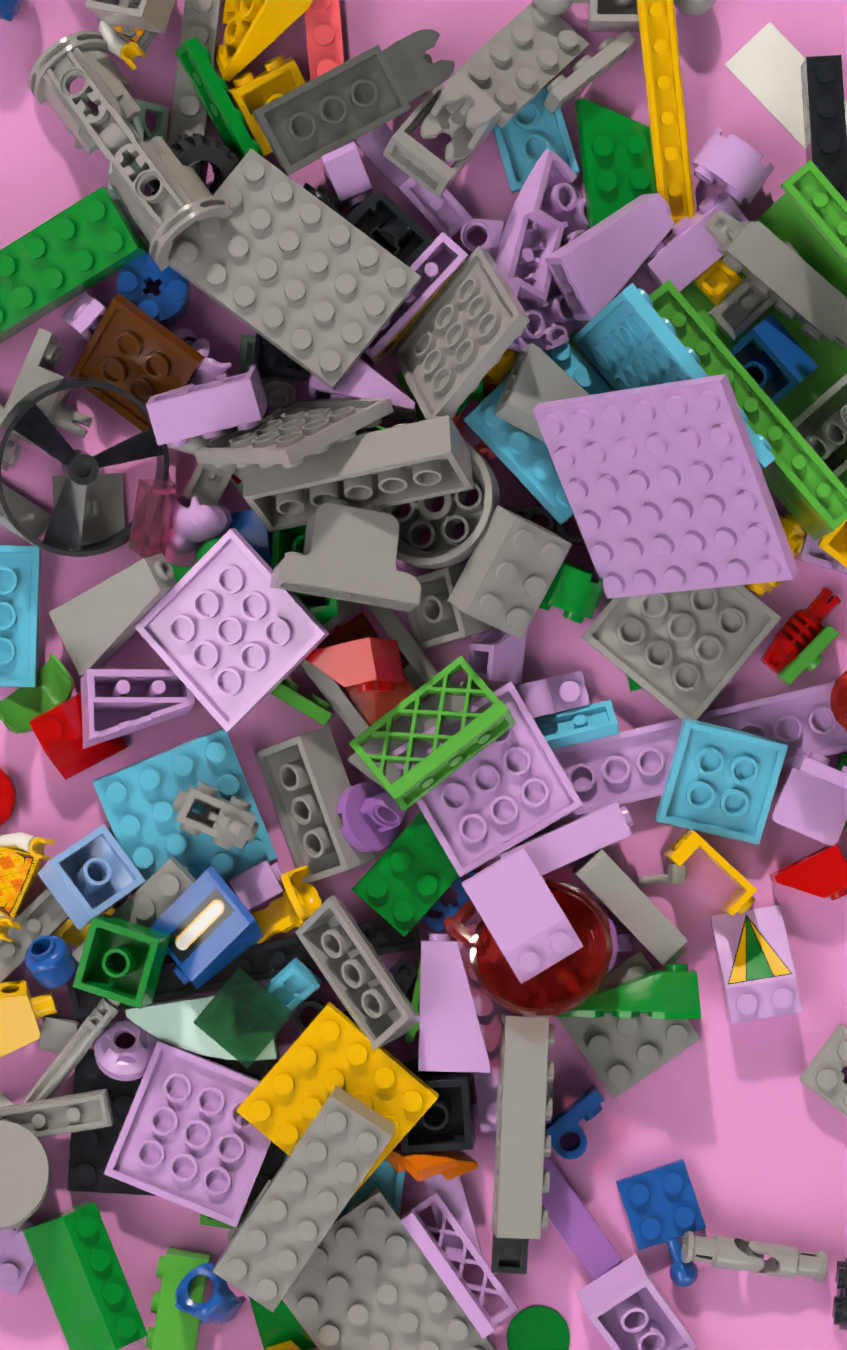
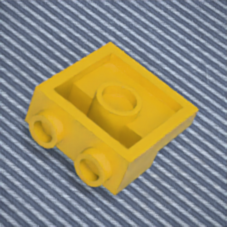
M283 55L267 61L264 64L266 70L256 76H253L250 71L233 80L235 87L229 90L264 156L273 151L252 112L306 83L295 60L291 57L285 60Z

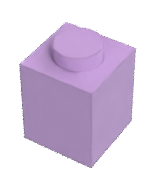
M268 860L229 880L237 897L247 910L256 907L285 890L281 875L284 874L277 862L271 865Z

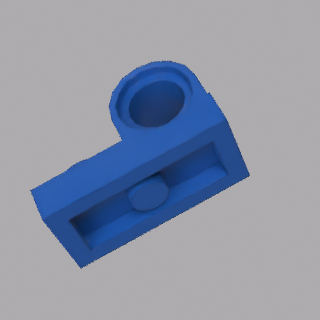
M594 1085L554 1117L552 1123L545 1125V1133L551 1135L552 1148L562 1158L576 1159L586 1151L587 1137L578 1122L583 1118L586 1122L594 1118L603 1109L600 1104L605 1101ZM575 1132L579 1135V1142L574 1148L567 1149L560 1145V1138L564 1133Z

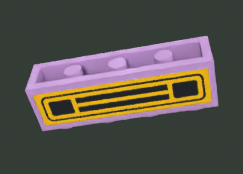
M444 232L410 266L412 270L421 276V281L362 353L375 367L415 325L469 258V255Z

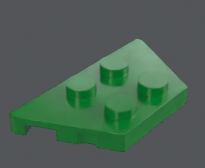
M579 98L575 101L590 229L642 194H655L657 192L650 128L590 100Z

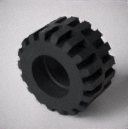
M193 133V136L182 134L178 136L179 140L174 141L170 139L166 142L183 166H189L196 161H207L210 163L214 173L213 184L209 190L212 195H214L239 162L237 156L230 152L227 146L202 134ZM157 179L149 181L150 186L154 188L152 195H155L160 188V181Z

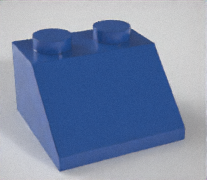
M773 314L755 326L729 350L775 405L818 368L817 364Z

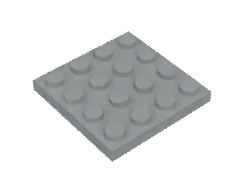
M480 246L475 249L392 352L426 420L433 416L449 415L452 419L462 402L478 388L482 378L492 366L499 363L506 349L516 338L523 334L526 325L530 322L529 317L490 253Z
M390 398L296 400L263 416L262 420L258 421L257 426L246 430L236 429L195 449L194 453L198 464H213L214 468H221L230 464H236V468H244L253 464H258L259 468H268L277 464H282L283 468H292L304 463L303 457L307 455H317L330 450L329 444L335 441L342 442L356 436L355 431L359 429L372 428L381 424V418L394 412Z
M743 585L613 598L581 638L680 720L683 721V718L698 720L782 617Z

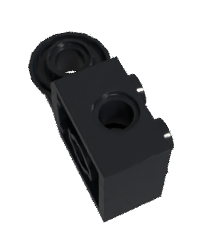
M308 183L303 185L304 189L408 267L434 241L383 191L369 195L347 217H344L340 213L344 209L343 205L325 187L319 185L315 189Z

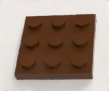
M118 294L111 301L69 377H90L108 381L134 395L146 406L151 396L189 385L205 357L124 296ZM84 387L141 431L150 428L140 410L125 396L104 388Z

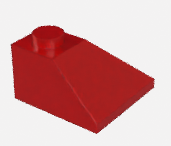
M81 692L36 715L29 721L45 753L65 780L128 747L124 738L120 736L83 749Z

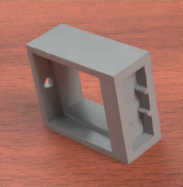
M442 85L434 88L392 136L382 154L437 198L440 197L489 136L488 134L469 156L455 161L451 167L410 136L431 112L441 95Z

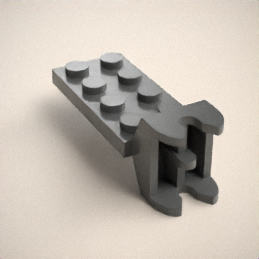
M424 29L402 38L383 51L377 45L254 110L252 113L284 173L288 176L320 159L321 156L354 141L412 109L409 104L410 102L426 95L445 82L454 71V61L439 60L432 63L431 56L425 54L427 50L435 46L440 34L432 29Z

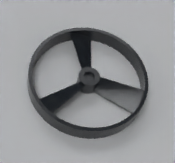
M70 377L55 380L36 388L24 396L10 410L1 423L0 510L8 522L22 536L41 549L70 557H87L106 553L134 538L146 527L158 510L164 497L169 477L167 444L158 446L147 407L144 403L121 387L108 381L90 377ZM69 388H104L117 392L129 399L140 410L150 428L91 456L81 449L73 450L38 408L36 403L51 394ZM13 430L60 461L63 474L66 476L43 540L29 534L19 525L13 517L4 497L1 481V464L6 443ZM157 456L154 484L146 503L137 516L124 529L111 537L81 546L87 485L97 478L99 468Z

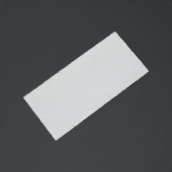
M769 22L724 65L805 148L801 65L805 58ZM844 99L847 132V101Z

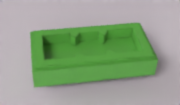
M831 625L823 626L821 632L801 653L777 673V678L784 685H790L805 669L811 672L825 658L821 652L839 633Z

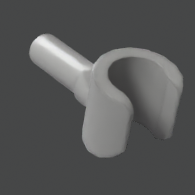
M668 864L667 875L657 874L638 877V885L644 886L657 883L681 884L686 880L687 866Z

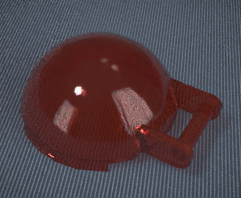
M545 879V883L570 922L583 947L522 984L510 968L483 920L479 922L474 933L464 926L477 912L470 899L453 917L448 916L442 922L447 932L469 948L470 965L483 990L497 1004L513 1013L528 1017H552L565 1014L581 1006L592 997L606 978L613 953L609 921L601 907L587 893L570 884Z

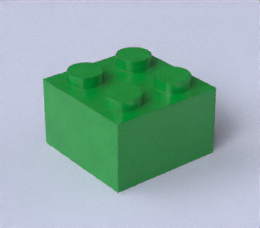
M108 914L93 917L73 987L139 1009L151 1004L171 935Z

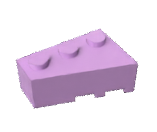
M257 363L246 366L248 373L228 378L226 373L215 376L216 381L196 386L192 383L151 396L146 403V407L158 446L168 443L170 448L178 447L189 443V438L202 435L203 439H210L224 434L223 429L237 426L238 430H246L257 426L258 421L262 420L268 406Z
M87 669L81 678L83 749L186 715L195 705V697L172 670Z

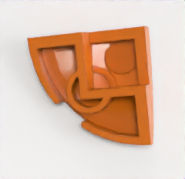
M401 1142L385 1158L398 1173L407 1170L418 1182L439 1173L447 1180H451L478 1168V1162L460 1150L402 1153Z

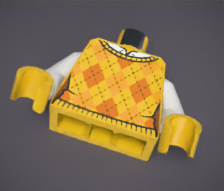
M23 832L0 835V939L11 943L13 939H10L8 936L9 929L11 927L18 930L21 929L20 923L10 920L8 917L15 919L19 916L42 860H51V856L45 855L44 848L46 844L55 845L53 839L35 837Z

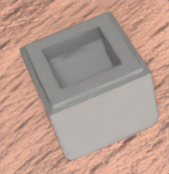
M54 1015L44 1016L39 1049L60 1053L80 1028L81 1021Z

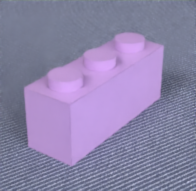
M720 193L718 196L712 194L699 205L701 210L691 218L687 216L678 221L671 229L673 233L664 241L661 240L642 263V266L658 287L669 279L680 292L723 256L717 251L720 245L705 229V226L712 216L721 210L739 222L748 221L730 196Z

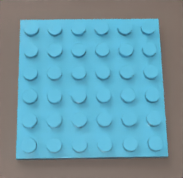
M633 283L618 294L571 338L572 342L590 361L594 369L612 391L709 377L699 365L701 362L698 355L690 347H684L676 337L677 332L672 323L657 314L652 307L653 302L650 296L643 289H637ZM739 407L760 467L764 469L776 459L771 453L772 448L762 435L755 434L747 424L748 418Z

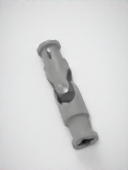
M691 1231L685 1232L682 1241L681 1260L683 1263H689L693 1260L711 1263V1266L716 1268L744 1270L792 1279L795 1275L814 1278L815 1282H823L827 1272V1253L822 1250L817 1251V1253L798 1251L795 1246L747 1241L741 1238L715 1235L714 1238L695 1236ZM764 1254L772 1256L771 1258L764 1260Z

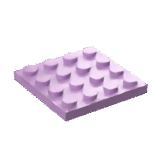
M235 528L229 529L134 627L226 732H232L330 634L292 591L270 588L273 570Z
M512 681L493 693L510 710L516 724L416 802L460 877L584 805ZM483 697L471 704L470 713H483L493 704L487 697ZM444 720L441 735H455L460 731L462 720ZM436 725L422 734L435 735ZM409 741L389 752V756L406 757ZM416 741L413 757H427L432 753L433 742ZM394 763L399 774L402 776L405 764Z
M158 1040L104 1174L236 1228L271 1143L270 1139L236 1111L260 1083V1080Z

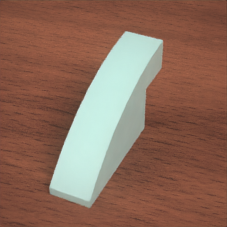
M234 991L154 1002L141 1009L135 1007L125 1009L128 1019L153 1036L196 1054L226 1060L243 1061L277 1059L279 1055L275 1027L245 1032L239 1031Z

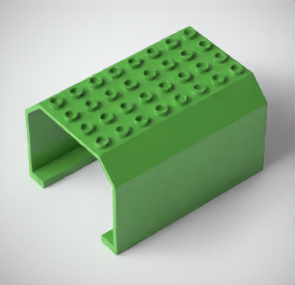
M809 160L781 184L780 187L786 193L756 221L761 222L783 243L789 242L806 263L847 298V202L817 166ZM742 272L737 274L742 280L747 277ZM668 279L649 295L653 302V309L661 318L664 317L672 323L677 332L676 337L684 347H690L698 355L701 362L699 365L708 376L727 374L738 407L743 410L748 418L747 424L755 434L762 435L769 442L772 448L771 453L776 458L767 467L762 469L767 486L814 541L831 533L847 520V470L836 477L791 422L847 373V349L842 348L834 341H821L819 339L818 342L810 339L801 331L803 325L796 318L793 317L790 320L774 307L777 302L771 305L735 340H729L708 315L715 305L693 284V281L679 292ZM771 314L775 316L818 366L815 371L776 405L729 351L755 326Z

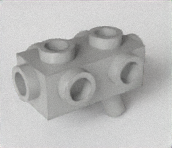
M199 782L198 787L189 784L187 791L179 790L172 809L177 811L175 818L176 821L181 823L180 829L195 836H199L200 832L213 836L212 842L227 850H232L233 845L243 849L246 841L252 842L259 823L255 822L257 818L255 812L250 810L251 803L236 796H232L231 800L227 801L217 796L219 792L217 788L203 782ZM196 801L203 802L205 804L204 811L201 813L193 812V803Z

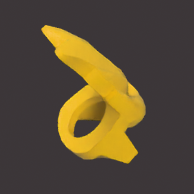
M307 865L281 875L286 890L282 893L283 897L270 902L268 907L263 910L250 912L256 919L264 936L257 942L258 944L265 943L277 933H286L296 926L299 928L322 905L316 888L309 883L301 881L311 872Z

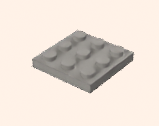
M639 950L614 967L605 977L597 979L567 1001L653 972L654 970ZM611 1013L604 1014V1017L599 1018L557 1017L613 1099L701 1039L688 1019H652V1017L647 1016V1013H640L639 1017L633 1018L612 1017Z

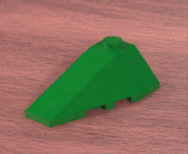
M667 963V970H656L552 1006V1014L554 1017L599 1018L604 1017V1014L611 1013L612 1017L633 1018L639 1017L640 1013H647V1016L652 1017V1019H701L697 972L694 969H688V963Z

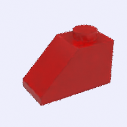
M837 844L833 846L827 845L770 874L772 881L822 898L830 896L832 901L847 895V863Z

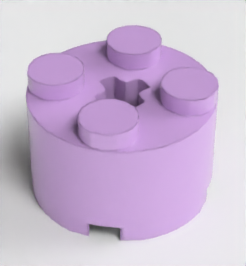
M717 127L693 160L692 164L696 168L693 175L709 187L713 182L724 189L723 194L730 196L738 207L742 202L749 204L775 167L771 162H769L767 167L760 163V160L763 158L762 154L732 133L727 138L721 136L723 129Z

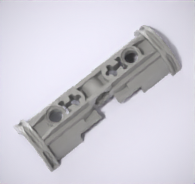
M80 31L70 34L51 45L37 59L29 75V89L41 105L46 101L70 134L75 135L88 155L99 147L105 157L112 163L113 172L108 175V182L128 208L133 221L149 241L150 256L159 269L163 271L170 265L169 251L176 236L196 220L201 221L212 217L226 219L233 213V210L223 198L213 196L191 167L181 164L161 136H155L148 143L142 140L129 122L142 110L126 90L131 85L107 54V43L103 40L101 34L95 31ZM76 78H84L85 85L79 93L71 94L69 88L72 81ZM89 100L98 106L100 113L96 117L93 116V111L86 104ZM134 160L144 170L140 174L131 167ZM154 179L159 180V191L153 196H145L144 188L146 184Z

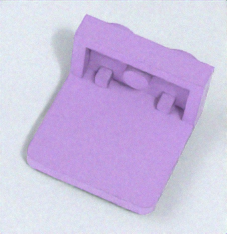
M810 752L809 757L796 755L771 818L775 823L833 846L838 842L847 820V767L843 766L841 771L829 767L830 759L814 752Z

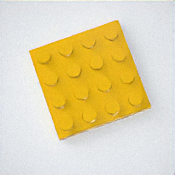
M328 1002L236 1111L289 1155L337 1085L396 1125L392 1138L356 1189L357 1191L438 1099L439 1094L384 1047L374 1051L370 1040L361 1032L359 1027L332 1003Z

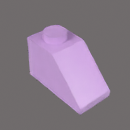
M354 142L321 156L325 175L335 197L343 207L349 206L350 209H354L369 195L373 194L371 183Z

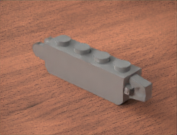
M722 210L717 211L707 222L705 229L720 245L717 251L724 256L722 260L724 265L736 274L742 272L751 279L748 283L749 286L761 296L765 297L768 294L777 302L774 307L783 316L790 320L793 317L796 318L803 325L801 331L815 342H818L819 339L821 341H834L842 348L847 349V298L761 222H739Z

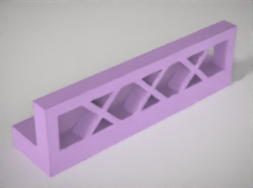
M437 1190L402 1214V1224L483 1339L495 1331L496 1324L518 1310L517 1304L496 1274L491 1273V1267ZM435 1202L443 1213L441 1227L426 1225L419 1212ZM446 1219L451 1224L453 1229L445 1228ZM432 1232L440 1233L439 1242ZM444 1234L460 1237L464 1243L462 1256L446 1254L442 1248ZM467 1249L474 1259L465 1257ZM452 1261L460 1262L459 1271ZM464 1263L481 1267L484 1272L482 1286L465 1281L462 1276ZM487 1277L495 1288L486 1287ZM472 1290L481 1291L480 1299L476 1297ZM485 1292L500 1295L507 1307L490 1317L483 1307Z

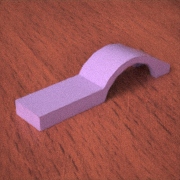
M386 123L355 139L354 142L371 163L405 196L438 235L444 232L451 238L467 221L472 219V216L447 188L437 198L382 155L394 135Z

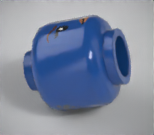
M54 935L40 936L30 944L24 959L26 967L35 981L45 988H55L66 984L72 978L77 968V960L71 955L73 952L66 941Z

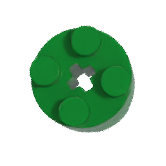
M564 560L539 608L549 611L552 606L564 610L563 617L582 624L585 618H593L603 592V578L600 577L598 582L592 579L593 571Z

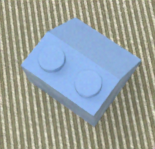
M105 824L49 860L37 873L79 931L90 924L93 917L104 914L146 882Z

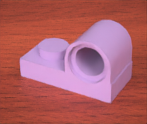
M481 218L467 221L460 232L461 248L471 256L478 246L471 245L467 240V235L474 230L482 231L487 240L480 247L488 251L495 262L503 233L504 221Z
M83 292L61 316V319L89 342L107 309L95 298L93 299L86 292Z
M582 670L515 686L533 718L590 704Z

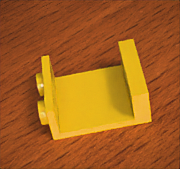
M687 829L664 855L674 864L681 866L699 848L739 886L720 908L731 916H734L736 912L742 915L755 902L756 899L752 895L757 889L694 830Z

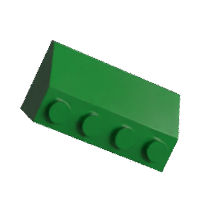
M83 1202L22 1230L69 1350H118L148 1336L95 1202Z

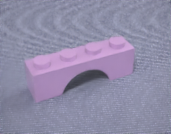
M494 627V630L486 632L480 639L470 643L468 664L483 681L509 683L512 681L513 684H521L527 630L521 640Z

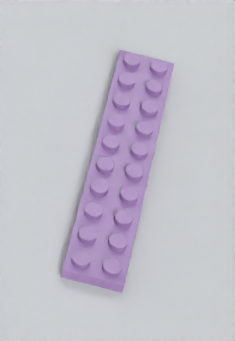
M847 678L703 712L697 721L786 741L788 749L782 767L793 764L796 755L809 757L810 752H814L825 757L846 752ZM679 718L623 731L620 734L553 749L554 755L584 804L561 819L589 813L612 802H618L619 805L661 796L683 721Z

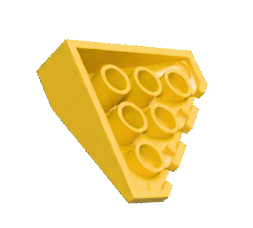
M225 0L221 24L227 25L224 34L225 43L224 45H218L216 61L224 81L230 82L296 21L310 7L313 0Z

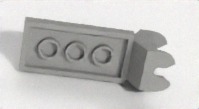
M532 2L453 73L443 87L441 95L431 112L426 116L421 125L420 133L422 138H436L440 133H447L452 141L446 146L445 159L448 161H459L466 158L482 143L496 124L503 128L580 57L589 46V43L559 15L546 14L539 10Z

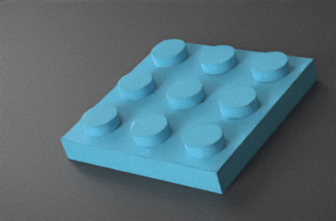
M683 718L655 818L657 822L759 845L788 749L787 742Z

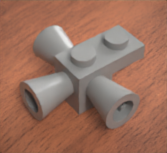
M237 426L223 429L224 434L210 439H203L202 435L189 438V443L173 447L172 449L195 455V449L236 430ZM198 464L181 497L191 502L192 497L196 496L200 505H217L233 474L243 481V468H236V464H230L221 468H214L213 464Z

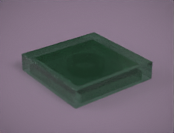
M239 967L193 1023L246 1068H249L291 1018L294 1011L244 969Z

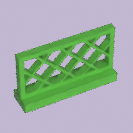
M461 655L349 742V744L404 812L514 726L516 722L507 706L496 697ZM463 669L468 675L467 689L449 688L450 678ZM474 683L480 690L473 689ZM429 694L441 695L439 710H421L422 699ZM447 695L465 696L463 712L445 711ZM472 697H487L493 704L483 713H470ZM401 716L413 717L410 733L393 732L394 721ZM419 717L437 718L435 735L417 733ZM444 719L462 720L460 731L453 736L441 735ZM373 738L384 739L382 755L367 754L362 746ZM391 739L409 740L406 757L389 756ZM415 742H433L432 753L425 758L413 757ZM374 762H381L380 769L375 765ZM387 763L405 764L404 774L391 784L385 777Z

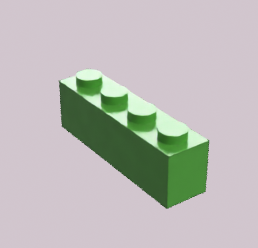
M169 1247L166 1257H159L156 1277L162 1278L160 1292L154 1291L151 1313H156L157 1316L155 1327H148L145 1348L151 1350H196L201 1321L191 1314L180 1311L175 1306L177 1303L175 1294L178 1285L187 1273L201 1264L210 1263L211 1253ZM206 1275L193 1279L189 1287L192 1300L199 1304L204 1303L208 1278Z

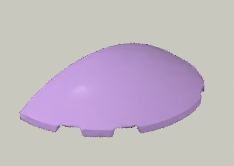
M550 149L543 152L525 181L504 227L495 258L496 265L530 319L523 334L516 338L508 347V349L519 352L523 351L531 343L538 346L541 350H550L561 346L570 340L568 336L576 328L584 326L588 321L575 320L544 259L589 230L586 198L582 197L574 183L577 175L565 161Z

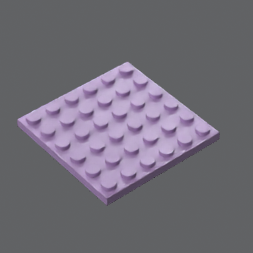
M727 374L538 403L532 409L599 579L600 577L603 578L602 587L607 599L793 580L799 573Z

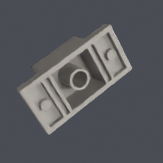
M39 327L0 417V425L10 410L28 393L44 384L65 378L50 371L51 368H57L63 355V349H60L61 342L52 332ZM72 388L58 391L36 403L55 428L57 426L80 436V438H85L88 430L75 423L78 422L90 428L92 417L65 407ZM13 430L5 446L1 469L7 471L9 465L14 466L21 452V446H18L20 440L34 446L36 445Z

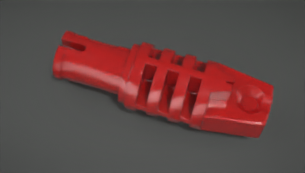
M823 587L822 591L805 610H797L774 636L760 659L763 664L774 673H778L792 662L821 632L823 620L841 603L839 597L836 595L831 596L833 592Z

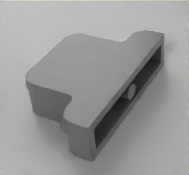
M340 499L328 500L327 503L320 505L309 516L306 525L303 553H285V557L272 571L270 588L410 612L419 605L421 594L419 581L408 572L398 571L395 566L399 537V523L397 519L391 514L383 513L381 507L368 505L356 508L349 506L347 501Z

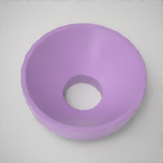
M128 1018L117 1019L110 1022L95 1041L94 1054L99 1069L112 1079L119 1081L137 1080L143 1077L158 1039ZM129 1033L136 1038V1042L131 1048L121 1049L115 1045L116 1038L120 1034Z

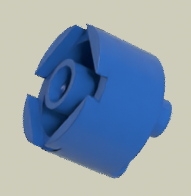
M149 251L125 264L117 277L118 294L124 296L164 327L174 324L186 313L191 297L190 282L170 266L161 271L150 256ZM153 283L159 286L161 292L156 297L153 293H149L148 287Z

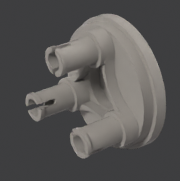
M0 1121V1230L10 1229L16 1231V1227L19 1230L25 1227L27 1219L39 1208L47 1194L51 1178L50 1162L43 1144L32 1132L19 1124Z

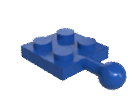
M680 1159L617 1180L616 1183L638 1249L642 1250L666 1242L673 1261L670 1267L671 1280L680 1287L692 1285L697 1279L698 1269L693 1261L689 1263L682 1262V1244L679 1237L684 1236L687 1231L696 1232L705 1229L706 1225L684 1160Z

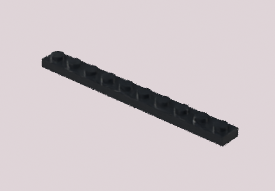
M383 918L357 923L378 956L421 947L417 924L403 937ZM298 936L251 946L197 990L190 981L184 985L171 969L176 965L174 961L163 963L152 1003L274 978L295 958L310 970L318 969L319 967ZM74 982L68 983L67 987L74 1019L89 1016L102 999V996L74 988ZM123 1003L119 1005L121 1009L132 1007Z

